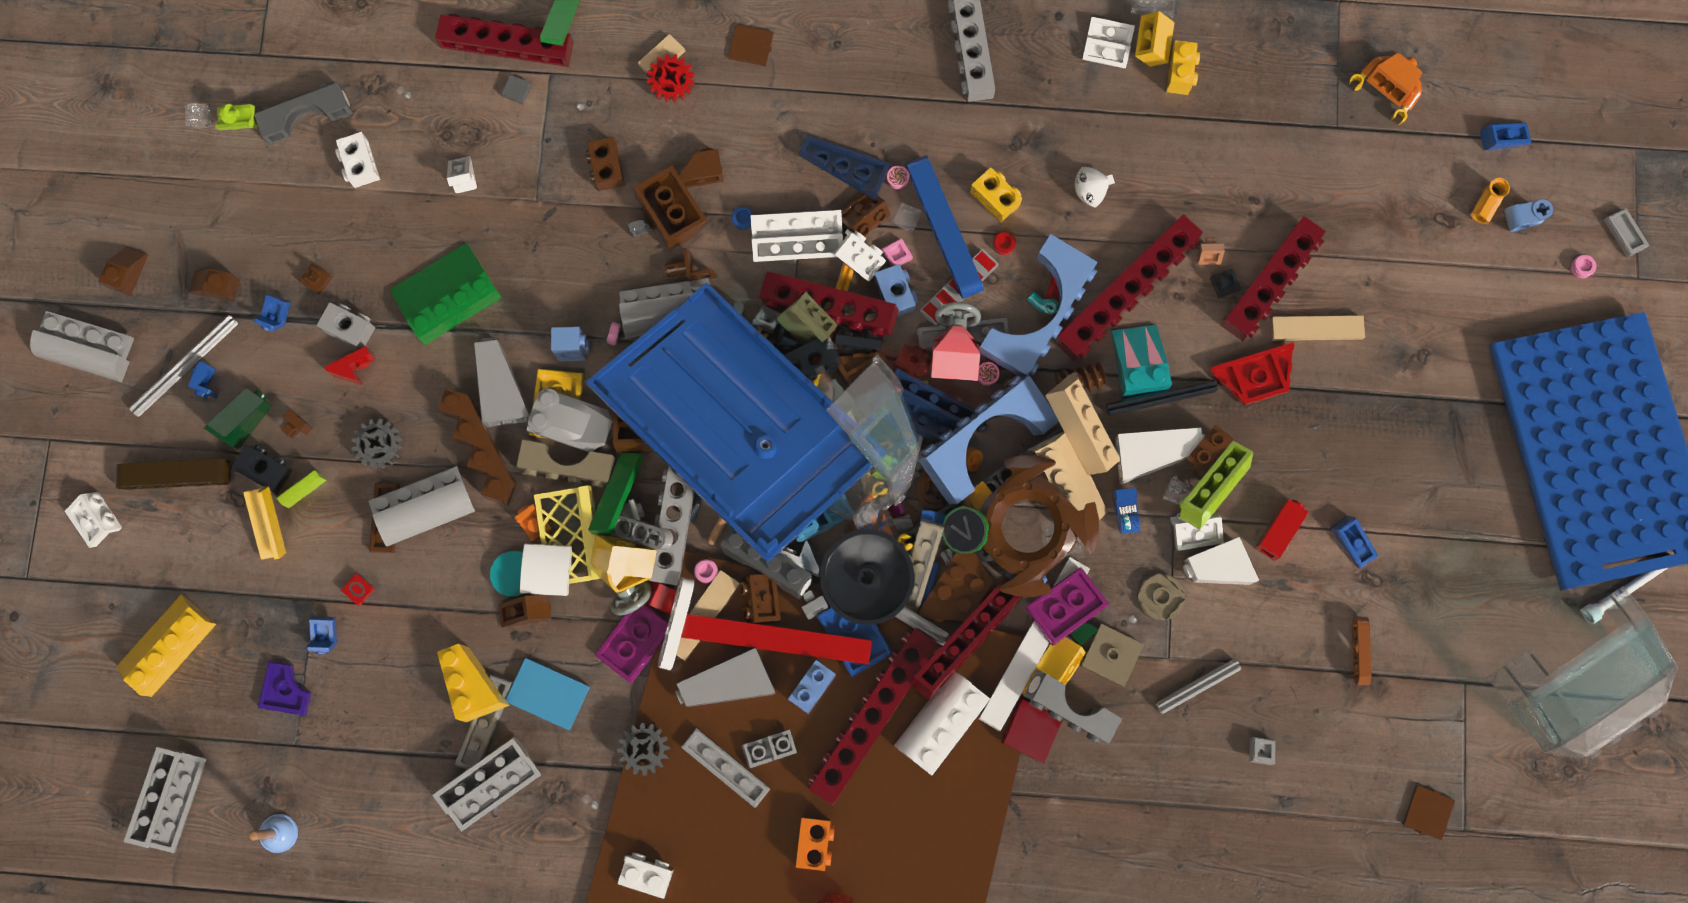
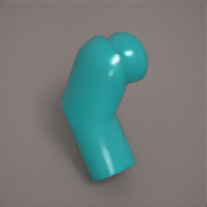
M1035 292L1027 299L1042 314H1054L1059 310V303L1056 300L1042 299Z

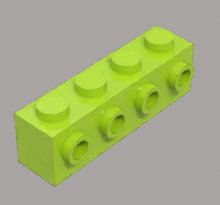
M1232 441L1227 449L1218 457L1214 465L1208 469L1205 476L1196 482L1191 493L1183 498L1179 506L1181 508L1180 519L1201 530L1250 469L1253 451Z

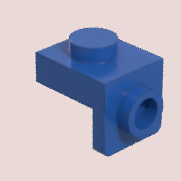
M271 293L267 294L261 316L255 317L254 323L261 325V328L267 331H274L284 327L291 301Z
M201 361L193 368L188 387L195 390L194 395L206 400L208 396L216 399L218 394L207 389L216 369Z
M312 616L309 619L310 643L306 646L307 651H312L316 654H326L337 644L336 617Z

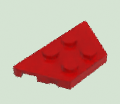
M1291 342L1211 367L1209 372L1244 406L1275 397L1290 390V373L1292 372L1293 364L1292 353L1295 344Z

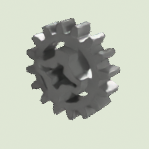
M372 419L369 420V426L362 423L361 427L363 430L361 432L355 430L354 432L358 437L351 439L356 444V446L351 448V451L358 453L355 459L358 461L362 460L361 464L365 467L370 464L372 469H376L377 464L380 468L385 469L386 462L393 465L392 458L400 457L396 453L397 450H403V447L398 444L403 438L396 436L400 431L396 427L392 428L393 424L389 421L385 424L382 419H379L377 424ZM371 440L381 443L384 448L374 446Z
M641 723L640 729L632 725L633 732L624 731V735L627 738L625 740L619 739V742L623 744V748L617 749V752L624 755L619 760L620 762L627 761L625 769L628 770L633 767V774L635 775L638 774L639 770H642L643 776H647L649 769L654 774L656 773L657 765L661 768L664 767V764L661 762L662 759H669V756L665 754V750L671 748L664 745L668 737L660 736L663 732L662 729L655 732V725L653 724L648 729H646L645 723ZM641 733L651 734L646 739H640L636 736ZM657 741L660 747L659 755L655 753V744L657 743ZM629 744L633 746V754L629 756L628 751ZM640 744L649 745L647 747L648 754L642 753L639 755L641 751ZM642 759H647L651 764L641 766L638 765V762Z

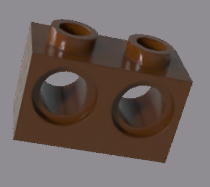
M614 137L587 142L589 150H586L585 154L588 164L592 163L593 171H589L592 185L596 184L599 191L625 186ZM599 152H607L604 157H597ZM604 172H611L609 177H601Z

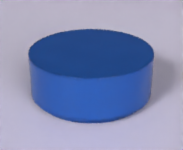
M738 207L732 213V223L739 230H748L751 228V215L754 214L747 207Z

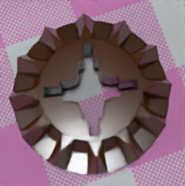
M928 474L923 475L916 485L917 499L923 506L928 508H942L948 502L940 491H938V500L933 494L925 495L930 491L929 482L935 488L937 486Z

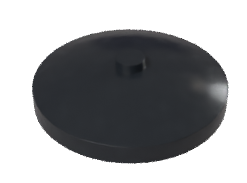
M863 529L842 536L830 547L822 562L820 581L825 599L838 615L853 623L874 625L890 620L906 607L914 592L916 572L910 553L898 539L883 531Z

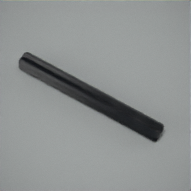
M1213 379L1110 402L1106 405V411L1109 416L1215 393L1218 390L1216 380Z

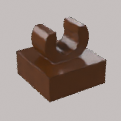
M312 263L299 282L320 295L333 277Z
M288 410L283 415L289 422L281 430L292 439L299 431L308 435L313 429L291 410Z

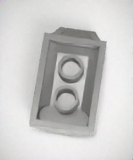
M542 388L530 413L527 431L586 452H594L598 447L605 445L613 419L607 409L557 393L553 389Z

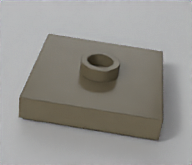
M1100 624L1081 667L1121 687H1125L1144 644Z

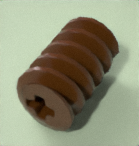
M1098 362L1096 367L1089 364L1087 370L1080 366L1078 373L1075 368H1070L1069 374L1066 370H1061L1060 376L1055 372L1056 385L1070 374L1076 372L1083 388H1087L1090 394L1093 393V386H1096L1098 391L1101 392L1102 384H1106L1105 372L1101 362Z

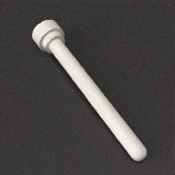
M1666 569L1641 574L1600 603L1588 604L1580 610L1582 616L1589 624H1595L1602 619L1605 610Z

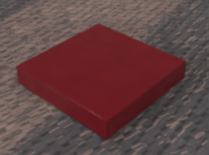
M1020 699L1001 743L1044 764L1062 721L1055 720L1048 715V712L1040 711L1031 706L1029 702Z

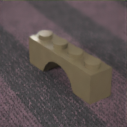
M522 440L516 467L523 471V475L536 477V474H543L546 479L558 481L560 477L568 479L567 482L581 484L584 481L590 482L592 487L604 488V485L608 484L615 468L616 459L613 455L590 451L587 457L578 464L570 466L560 465L553 461L549 447L545 443Z

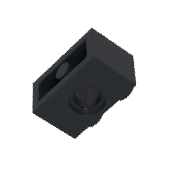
M245 445L231 469L263 487L269 486L270 491L278 494L292 472L291 469L285 467L288 462L277 456L271 459L266 456L268 451L258 445H255L254 448ZM266 462L267 467L265 471L260 472V466Z

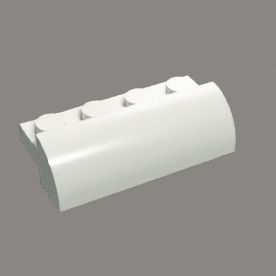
M841 210L751 215L753 262L837 257L834 251L843 241Z
M955 672L933 698L927 701L894 744V747L932 776L990 698L963 676Z

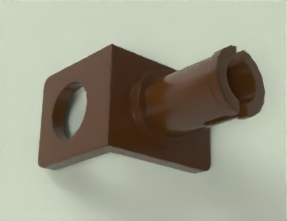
M683 248V260L664 264V268H667L665 273L668 278L685 273L691 281L717 278V273L713 269L695 272L693 255L687 248Z

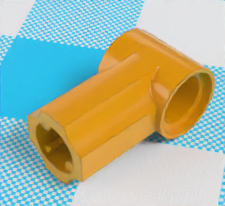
M1495 178L1483 188L1482 195L1470 214L1474 221L1486 225L1490 222L1501 201L1509 193V183L1503 178ZM1492 187L1498 189L1499 195L1493 192Z

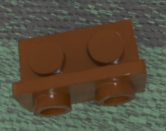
M864 193L841 210L842 225L852 233L855 230L864 237L890 216L886 202L880 196H877L876 200Z
M1214 425L1187 457V461L1195 467L1192 473L1198 478L1208 471L1233 440L1219 426Z
M764 574L749 575L741 578L739 591L741 596H743L742 616L745 622L754 624L780 621L777 584Z

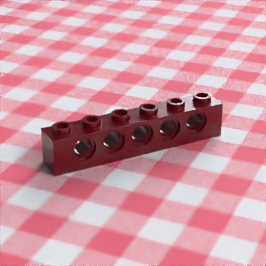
M440 14L435 37L438 45L443 49L569 67L574 44L570 33H567L563 46L552 44L550 47L545 48L544 46L547 43L541 42L540 39L543 27L536 26L530 28L519 23L510 25L498 20H492L491 22L482 21L477 17L462 18L456 14ZM466 30L464 34L458 35L460 31ZM488 33L486 37L480 38L482 34ZM506 36L509 37L508 40H506V41H501L502 38H504V37H506ZM525 40H531L528 44H522Z
M1303 216L1221 326L1242 342L1247 336L1252 338L1260 328L1256 325L1259 320L1263 319L1265 321L1272 312L1271 304L1274 301L1278 303L1286 293L1283 291L1286 284L1291 286L1299 276L1295 273L1298 268L1304 269L1311 260L1310 252L1312 250L1317 252L1325 240L1322 239V236L1326 231ZM1297 242L1303 243L1305 249L1299 248ZM1284 259L1290 260L1293 266H1287L1284 263ZM1271 276L1277 277L1280 284L1273 283ZM1257 294H1264L1267 301H1261ZM1244 311L1252 312L1254 318H1247Z
M767 271L759 294V298L763 301L764 306L771 309L781 307L786 310L801 295L807 292L822 309L827 302H833L830 309L823 310L838 324L837 326H840L842 323L849 325V328L855 331L869 330L871 334L878 337L892 335L899 313L896 304ZM785 291H790V295L787 298H781ZM850 307L855 308L852 314H844L846 309ZM876 313V317L873 320H866L868 314Z
M1008 577L1004 578L914 676L911 686L927 700L930 701L1021 601L1022 597L999 590L1000 586L1010 581Z

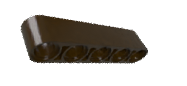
M201 459L117 464L116 488L135 490L230 484L231 461L228 459Z

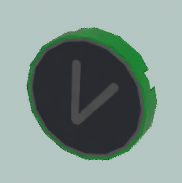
M958 507L950 511L945 517L942 524L945 525L942 536L946 545L952 551L960 554H971L980 550L986 544L989 524L986 517L979 510L971 507Z

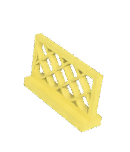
M587 485L534 495L541 544L551 545L555 542L558 545H563L556 540V537L563 528L573 535L566 546H571L576 538L584 543V550L579 556L572 551V555L577 559L569 571V575L575 577L569 579V584L601 579L590 563L596 535L591 534L588 530L595 514L592 486ZM576 493L577 504L571 510L562 502L568 494ZM556 496H562L559 500L555 498ZM551 498L556 502L550 513L542 509L541 499ZM559 506L570 512L563 523L552 516ZM572 515L580 519L581 523L576 533L565 526ZM549 519L560 525L553 537L545 531V525ZM579 561L587 566L588 576L579 577L572 572Z

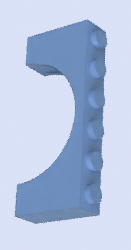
M1052 234L1046 240L1036 259L1047 267L1057 283L1059 310L1056 316L1044 328L1025 335L1006 334L991 328L979 348L980 354L1020 377L1034 375L1039 367V364L1036 363L1039 356L1044 358L1051 347L1047 343L1051 337L1056 339L1063 328L1059 325L1063 318L1068 320L1074 310L1071 307L1075 299L1079 301L1086 289L1082 287L1086 280L1091 282L1097 273V270L1094 269L1097 261Z
M1030 376L1014 377L1008 382L1009 387L1004 391L1003 389L998 390L991 396L992 400L987 404L984 402L974 409L975 414L970 418L968 416L964 417L957 423L958 427L953 431L948 430L939 437L941 441L936 445L931 444L923 449V455L918 458V461L949 504L960 503L975 490L967 472L966 451L972 434L985 420L993 416L1010 417L1026 426L1033 435H1042L1059 422L1053 409Z

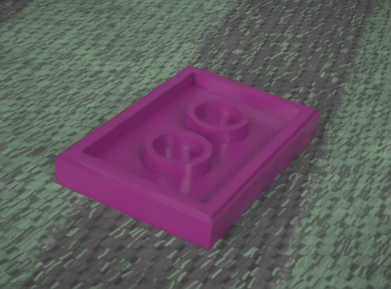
M1080 567L1053 586L1051 594L1039 596L1025 606L1024 609L1050 644L1054 646L1110 604L1082 567Z
M644 604L634 612L623 616L595 653V656L632 684L662 645L668 621Z

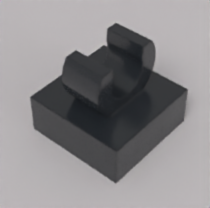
M1233 269L1226 270L1210 278L1218 299L1241 290Z

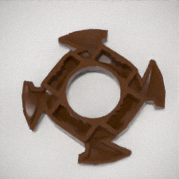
M1020 455L1004 459L1005 467L1011 469L1012 475L988 497L980 509V512L986 517L989 524L988 539L983 548L1002 568L1016 575L1012 580L1000 586L999 590L1001 592L1020 597H1037L1051 594L1050 585L1044 583L1043 577L1070 553L1076 544L1077 538L1081 540L1089 554L1092 555L1095 552L1099 537V516L1096 503H1087L1084 510H1078L1054 484L1038 476L1055 466L1056 461L1037 455ZM967 498L962 500L961 507L973 508ZM1022 500L1041 502L1050 510L1054 519V532L1049 543L1042 549L1031 553L1014 549L1006 541L1002 529L1003 518L1007 510L1013 504Z

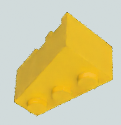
M456 644L437 652L456 720L468 722L510 706L501 696L494 682L485 673V669L469 647Z

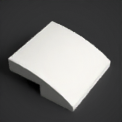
M1091 17L1082 60L1126 69L1135 26Z
M525 543L521 566L520 593L567 596L569 594L572 546Z

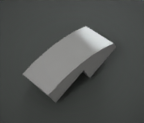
M790 730L742 745L749 769L797 753Z

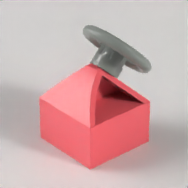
M953 302L944 304L937 309L935 318L940 325L948 329L933 339L931 377L978 381L979 342L967 329L976 326L980 322L981 313L976 307L967 303ZM952 309H962L966 311H953ZM942 314L949 316V321L945 320ZM974 316L973 320L967 322L968 317Z

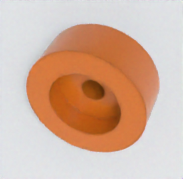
M969 447L966 451V467L968 471L975 472L982 464L983 454L980 450Z

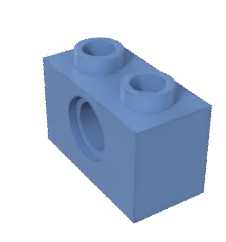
M898 264L874 273V280L882 301L896 304L899 309L897 317L915 311L918 299L915 291H910L908 286L910 278L907 270H902L901 265ZM898 287L902 289L903 293L901 295H894L891 290Z
M551 327V351L559 361H586V354L590 353V341L586 340V334H583L580 327Z
M816 660L788 700L809 714L836 674Z

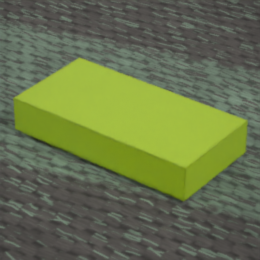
M313 470L279 495L277 499L281 505L290 508L327 480L321 473Z

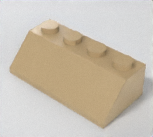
M1076 372L1070 374L1045 396L1086 474L1092 475L1107 472L1120 461V458Z
M1064 431L1027 450L1029 455H1037L1056 461L1055 466L1047 469L1039 476L1054 484L1078 510H1084L1085 504L1095 502L1099 520L1108 512L1091 475L1086 474Z

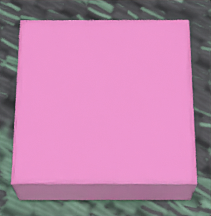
M902 238L882 248V252L891 267L898 264L903 265L913 259Z

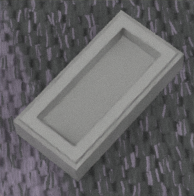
M1627 208L1604 219V222L1627 258L1650 246Z

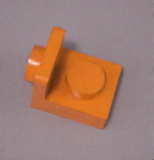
M534 504L531 506L525 505L518 510V515L514 518L531 541L535 543L540 539L536 506ZM547 522L545 525V531L549 533L553 529Z

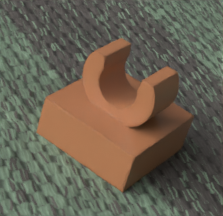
M1206 237V244H1201L1197 256L1198 265H1221L1225 252L1224 244H1216L1215 237Z

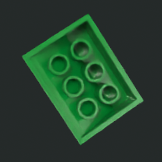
M467 242L390 289L408 324L424 345L502 298Z

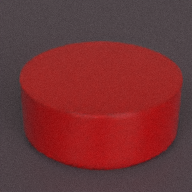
M1000 232L995 236L993 248L999 255H1009L1015 249L1016 240L1011 233Z

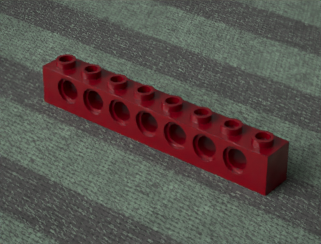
M1183 214L1057 336L1055 343L1073 361L1079 356L1081 358L1085 357L1091 350L1089 346L1094 341L1099 343L1107 335L1105 330L1110 325L1114 328L1123 319L1121 315L1126 310L1131 312L1138 305L1137 299L1141 295L1146 297L1155 288L1153 284L1157 280L1161 282L1170 273L1168 269L1173 264L1177 267L1185 259L1184 253L1188 249L1193 251L1201 243L1199 238L1203 231ZM1172 240H1179L1182 243V247L1175 246ZM1157 255L1165 256L1167 262L1159 261ZM1141 270H1148L1151 273V277H1144ZM1132 285L1136 292H1128L1125 286ZM1109 301H1117L1120 304V308H1113ZM1096 315L1103 317L1104 323H1096L1093 317ZM1085 331L1089 338L1081 339L1077 332Z
M916 628L912 633L910 631L906 632L901 640V643L904 644L899 652L895 650L887 661L891 664L886 672L881 670L874 681L878 685L873 692L868 690L861 701L865 705L860 712L854 711L848 720L851 726L847 732L842 730L835 740L838 746L833 753L831 751L827 752L821 761L824 767L820 773L815 771L808 781L811 785L809 790L832 806L910 689L914 676L927 663L939 645ZM908 649L917 651L918 659L916 661L910 662L905 658V652ZM895 669L903 670L905 679L901 682H896L892 678V671ZM886 688L891 691L892 699L890 701L883 702L879 699L878 693L881 689ZM873 708L878 711L879 718L877 721L869 722L865 718V713L868 709ZM860 728L865 731L866 738L864 741L855 742L852 739V732L855 729ZM845 748L851 750L853 754L852 760L848 763L841 762L838 756L839 752ZM829 769H836L839 772L837 782L829 783L826 780L825 774Z

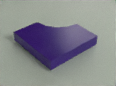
M268 661L258 708L306 716L311 692L303 690L297 684L294 677V665Z

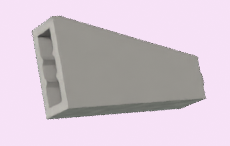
M494 338L481 339V342L474 343L482 423L486 427L528 422L530 416L529 408L502 345Z
M756 648L678 683L679 689L675 691L681 704L685 702L687 707L768 696L776 693Z

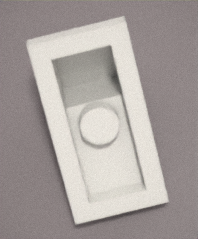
M470 156L448 161L447 181L449 187L453 186L456 193L477 188Z
M807 540L800 557L796 556V551L786 547L778 553L812 575L819 576L820 570Z

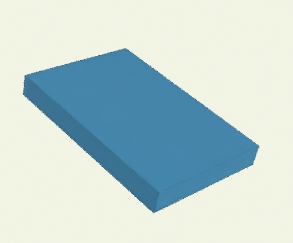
M525 658L506 701L570 731L590 687Z

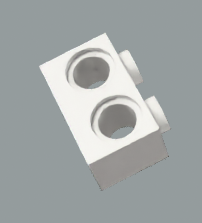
M362 132L336 140L338 149H335L339 161L343 162L344 169H342V174L346 182L349 181L356 188L380 180L368 139ZM357 148L354 153L349 154L351 149ZM363 167L362 172L355 174L358 168Z

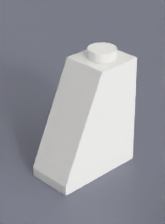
M1240 537L1184 560L1185 565H1183L1186 576L1196 583L1250 585L1259 581Z

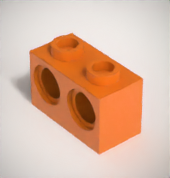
M801 818L796 868L825 871V867L831 865L832 851H827L828 841H833L835 826H830L831 821ZM812 826H822L824 836L820 839L813 838L810 834ZM818 850L821 853L820 862L816 864L811 863L807 858L808 852Z

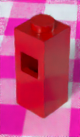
M1288 499L1285 501L1254 549L1273 561L1280 559L1309 511L1305 510V506L1297 500L1291 501Z

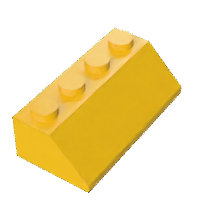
M181 594L116 666L122 679L139 695L152 697L214 628L216 623Z

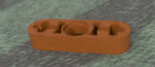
M1354 616L1352 620L1353 678L1356 685H1370L1372 676L1370 623L1368 617Z

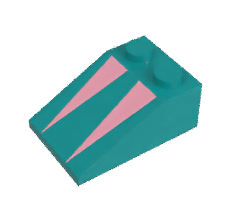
M1157 325L1111 331L1122 397L1168 390L1172 386L1169 365Z

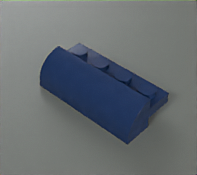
M898 368L884 389L876 410L877 413L935 443L941 441L939 437L948 430L953 431L958 427L957 423L966 416L970 418L975 414L974 408Z

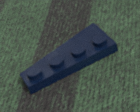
M810 135L806 136L799 151V156L874 200H876L891 165V163Z

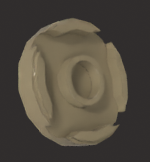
M1167 574L1150 576L1142 582L1138 589L1137 600L1139 607L1145 615L1153 620L1164 621L1172 619L1180 613L1185 602L1182 585L1177 579Z

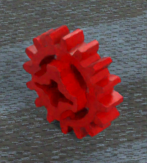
M665 54V60L657 57V65L654 63L650 64V68L653 71H647V76L649 77L647 85L652 86L650 88L651 94L657 92L656 99L659 100L661 97H664L665 103L669 99L676 103L677 97L685 100L684 93L691 94L689 87H694V81L691 79L694 78L695 74L694 72H689L691 64L684 65L685 58L679 61L677 60V54H674L672 59H669L668 54ZM660 70L661 77L656 81V75ZM667 75L671 78L675 77V83L670 79L667 80ZM685 76V83L683 86H681L680 81Z

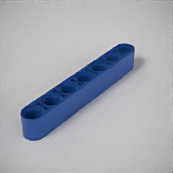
M925 155L906 162L905 165L909 172L910 180L961 298L964 299L984 291L980 276L928 156Z

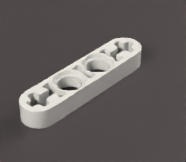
M682 577L678 584L659 656L658 668L671 670L673 667L694 588V580Z

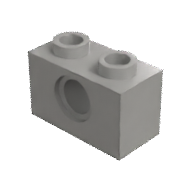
M329 302L316 326L323 332L357 349L366 346L375 330V327L370 323L371 319L361 313H358L357 316L350 313L351 309L341 303L336 306ZM351 321L350 327L343 329L345 322Z

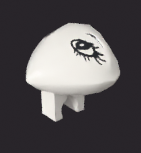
M1081 167L1075 178V191L1086 205L1096 208L1103 201L1108 186L1115 183L1113 175L1105 176L1100 171L1091 167Z

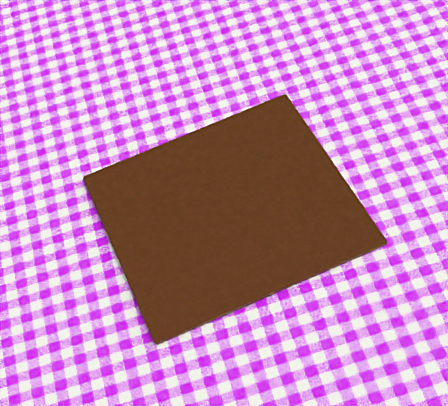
M687 551L684 552L680 579L684 577L694 580V588L687 614H690L711 584L702 583L695 577L694 568L699 561L704 559L713 561L718 568V573L721 570L739 583L741 578L763 573L754 568ZM812 583L808 591L811 590L816 599L820 596H823L825 599L821 585ZM673 585V589L677 591L678 585ZM778 585L777 592L781 620L754 623L827 634L817 616L810 620L807 619L802 609L807 604L804 597L800 601L782 590ZM739 587L717 616L718 619L745 622L742 616L743 596L740 594ZM666 613L664 619L669 622L670 614ZM897 617L876 624L892 653L895 650L897 652L901 650L904 645L901 643L902 638L907 631L912 633L914 630L913 627ZM924 618L947 632L949 638L964 623ZM994 630L956 672L971 682L973 686L987 697L991 698L1024 637ZM700 641L686 661L676 655L672 669L667 670L658 668L662 645L659 647L653 657L635 726L640 729L641 723H645L646 729L651 724L655 725V732L662 729L663 732L660 736L668 737L664 745L671 748L665 750V754L669 756V759H662L661 762L664 764V767L661 768L657 765L656 773L653 774L649 769L647 776H643L642 770H639L637 775L633 774V767L626 770L627 761H625L586 903H986L1020 757V752L1002 744L1001 741L1019 700L1023 699L1030 703V699L1021 693L1001 731L979 720L985 709L984 707L931 776L894 747V744L928 701L911 686L832 806L809 790L811 785L808 781L815 771L820 773L824 767L821 761L827 752L831 751L833 753L838 746L835 740L842 730L847 732L851 726L848 720L854 711L860 712L865 705L861 702L868 690L873 692L878 685L874 681L881 670L886 672L891 664L887 661L891 655L851 677L843 661L757 649L776 692L775 694L687 707L685 702L682 704L679 702L675 691L679 689L678 683L754 648ZM939 644L929 660L943 645ZM908 649L905 652V658L910 662H914L918 659V653L914 649ZM817 660L834 672L836 676L810 713L807 714L790 702L788 698ZM895 669L892 671V678L896 682H901L905 679L903 670ZM884 688L879 691L878 696L881 701L888 702L892 699V693L889 689ZM868 709L865 713V718L869 722H875L879 718V713L876 709ZM696 728L770 788V791L756 808L681 748ZM858 728L852 732V739L855 742L865 740L866 733L863 729ZM790 730L797 753L750 769L748 768L742 745ZM641 733L636 736L640 739H646L651 734ZM657 741V743L655 744V753L659 755L660 747ZM629 744L628 748L629 756L633 754V746ZM640 744L641 751L639 755L649 753L647 750L648 744ZM845 748L839 752L838 756L841 762L848 763L852 760L853 754L851 750ZM642 759L638 762V765L641 766L651 764L647 759ZM829 769L825 774L826 780L829 783L837 782L839 772L836 769ZM802 817L831 821L830 826H835L833 841H828L827 850L832 851L831 865L826 866L825 871L796 868ZM814 825L811 827L810 834L813 838L820 839L824 836V829L820 825ZM811 850L808 852L807 858L811 863L816 864L821 860V853L818 850ZM632 852L646 856L645 861L655 863V860L669 863L668 868L673 869V874L664 899L618 884L626 855L631 856Z

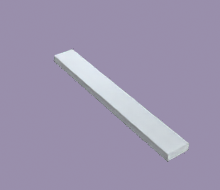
M1069 557L1053 586L1080 567H1082L1086 574H1088L1090 568ZM1034 621L979 720L998 731H1001L1049 644V641Z

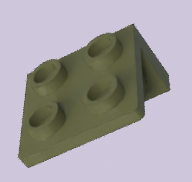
M807 292L801 295L777 317V321L803 345L817 338L823 342L838 325Z

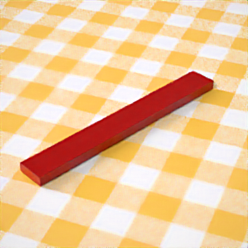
M690 614L686 615L681 638L866 665H869L872 645L871 640Z

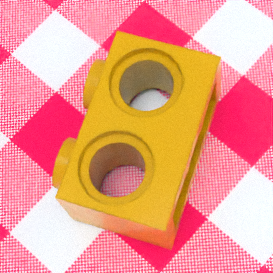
M991 167L971 185L970 193L1000 223L1021 205L1022 197L1020 191L1014 186L1011 187L1006 182L1003 174L999 171L995 172ZM992 183L995 185V188L987 189L984 184ZM1007 198L1011 203L1004 205L1000 202V199Z

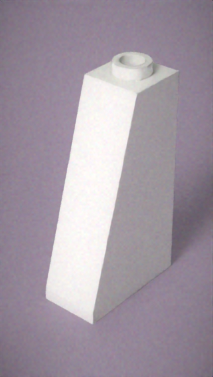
M1201 428L1118 434L1115 438V446L1120 461L1117 463L1120 484L1187 460V457L1206 435L1202 434Z

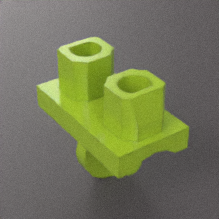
M224 104L221 107H217L218 122L215 125V129L221 131L257 128L258 124L254 115L255 106L251 104L235 106Z

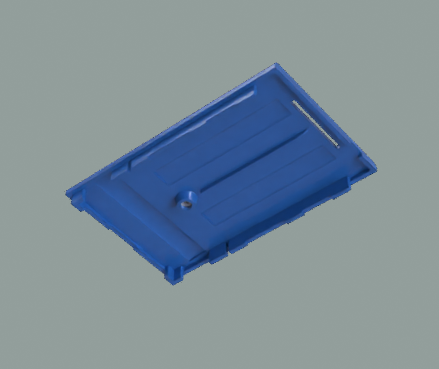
M707 282L689 296L684 304L676 310H672L586 381V384L767 563L886 454L874 440ZM681 321H684V323L680 327H678L674 332H672L656 347L649 351L633 366H629V364L636 360L640 355H642L646 350H648L664 335L671 331Z
M1646 313L1631 314L1489 345L1560 591L1688 564V448ZM1670 550L1674 551V554L1607 569L1603 567L1604 564Z

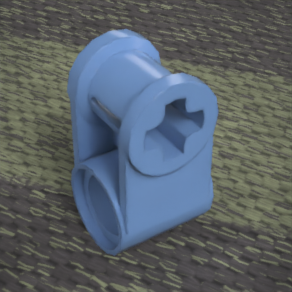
M1541 199L1525 204H1516L1504 209L1503 212L1509 231L1515 232L1541 224L1552 215V204L1547 200Z

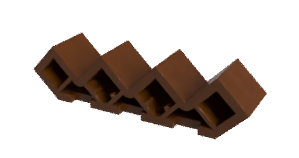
M445 388L438 410L444 416L458 419L452 438L459 444L473 447L467 467L474 472L487 475L481 495L488 500L509 506L516 483L488 428L482 423V417L474 401L467 394Z

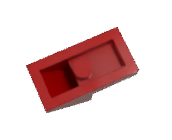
M364 346L324 368L333 377L363 385L356 369H364L371 364L370 362L376 359L372 351Z

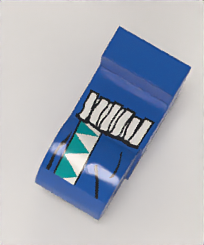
M1136 488L1115 490L1112 493L1120 534L1140 532Z

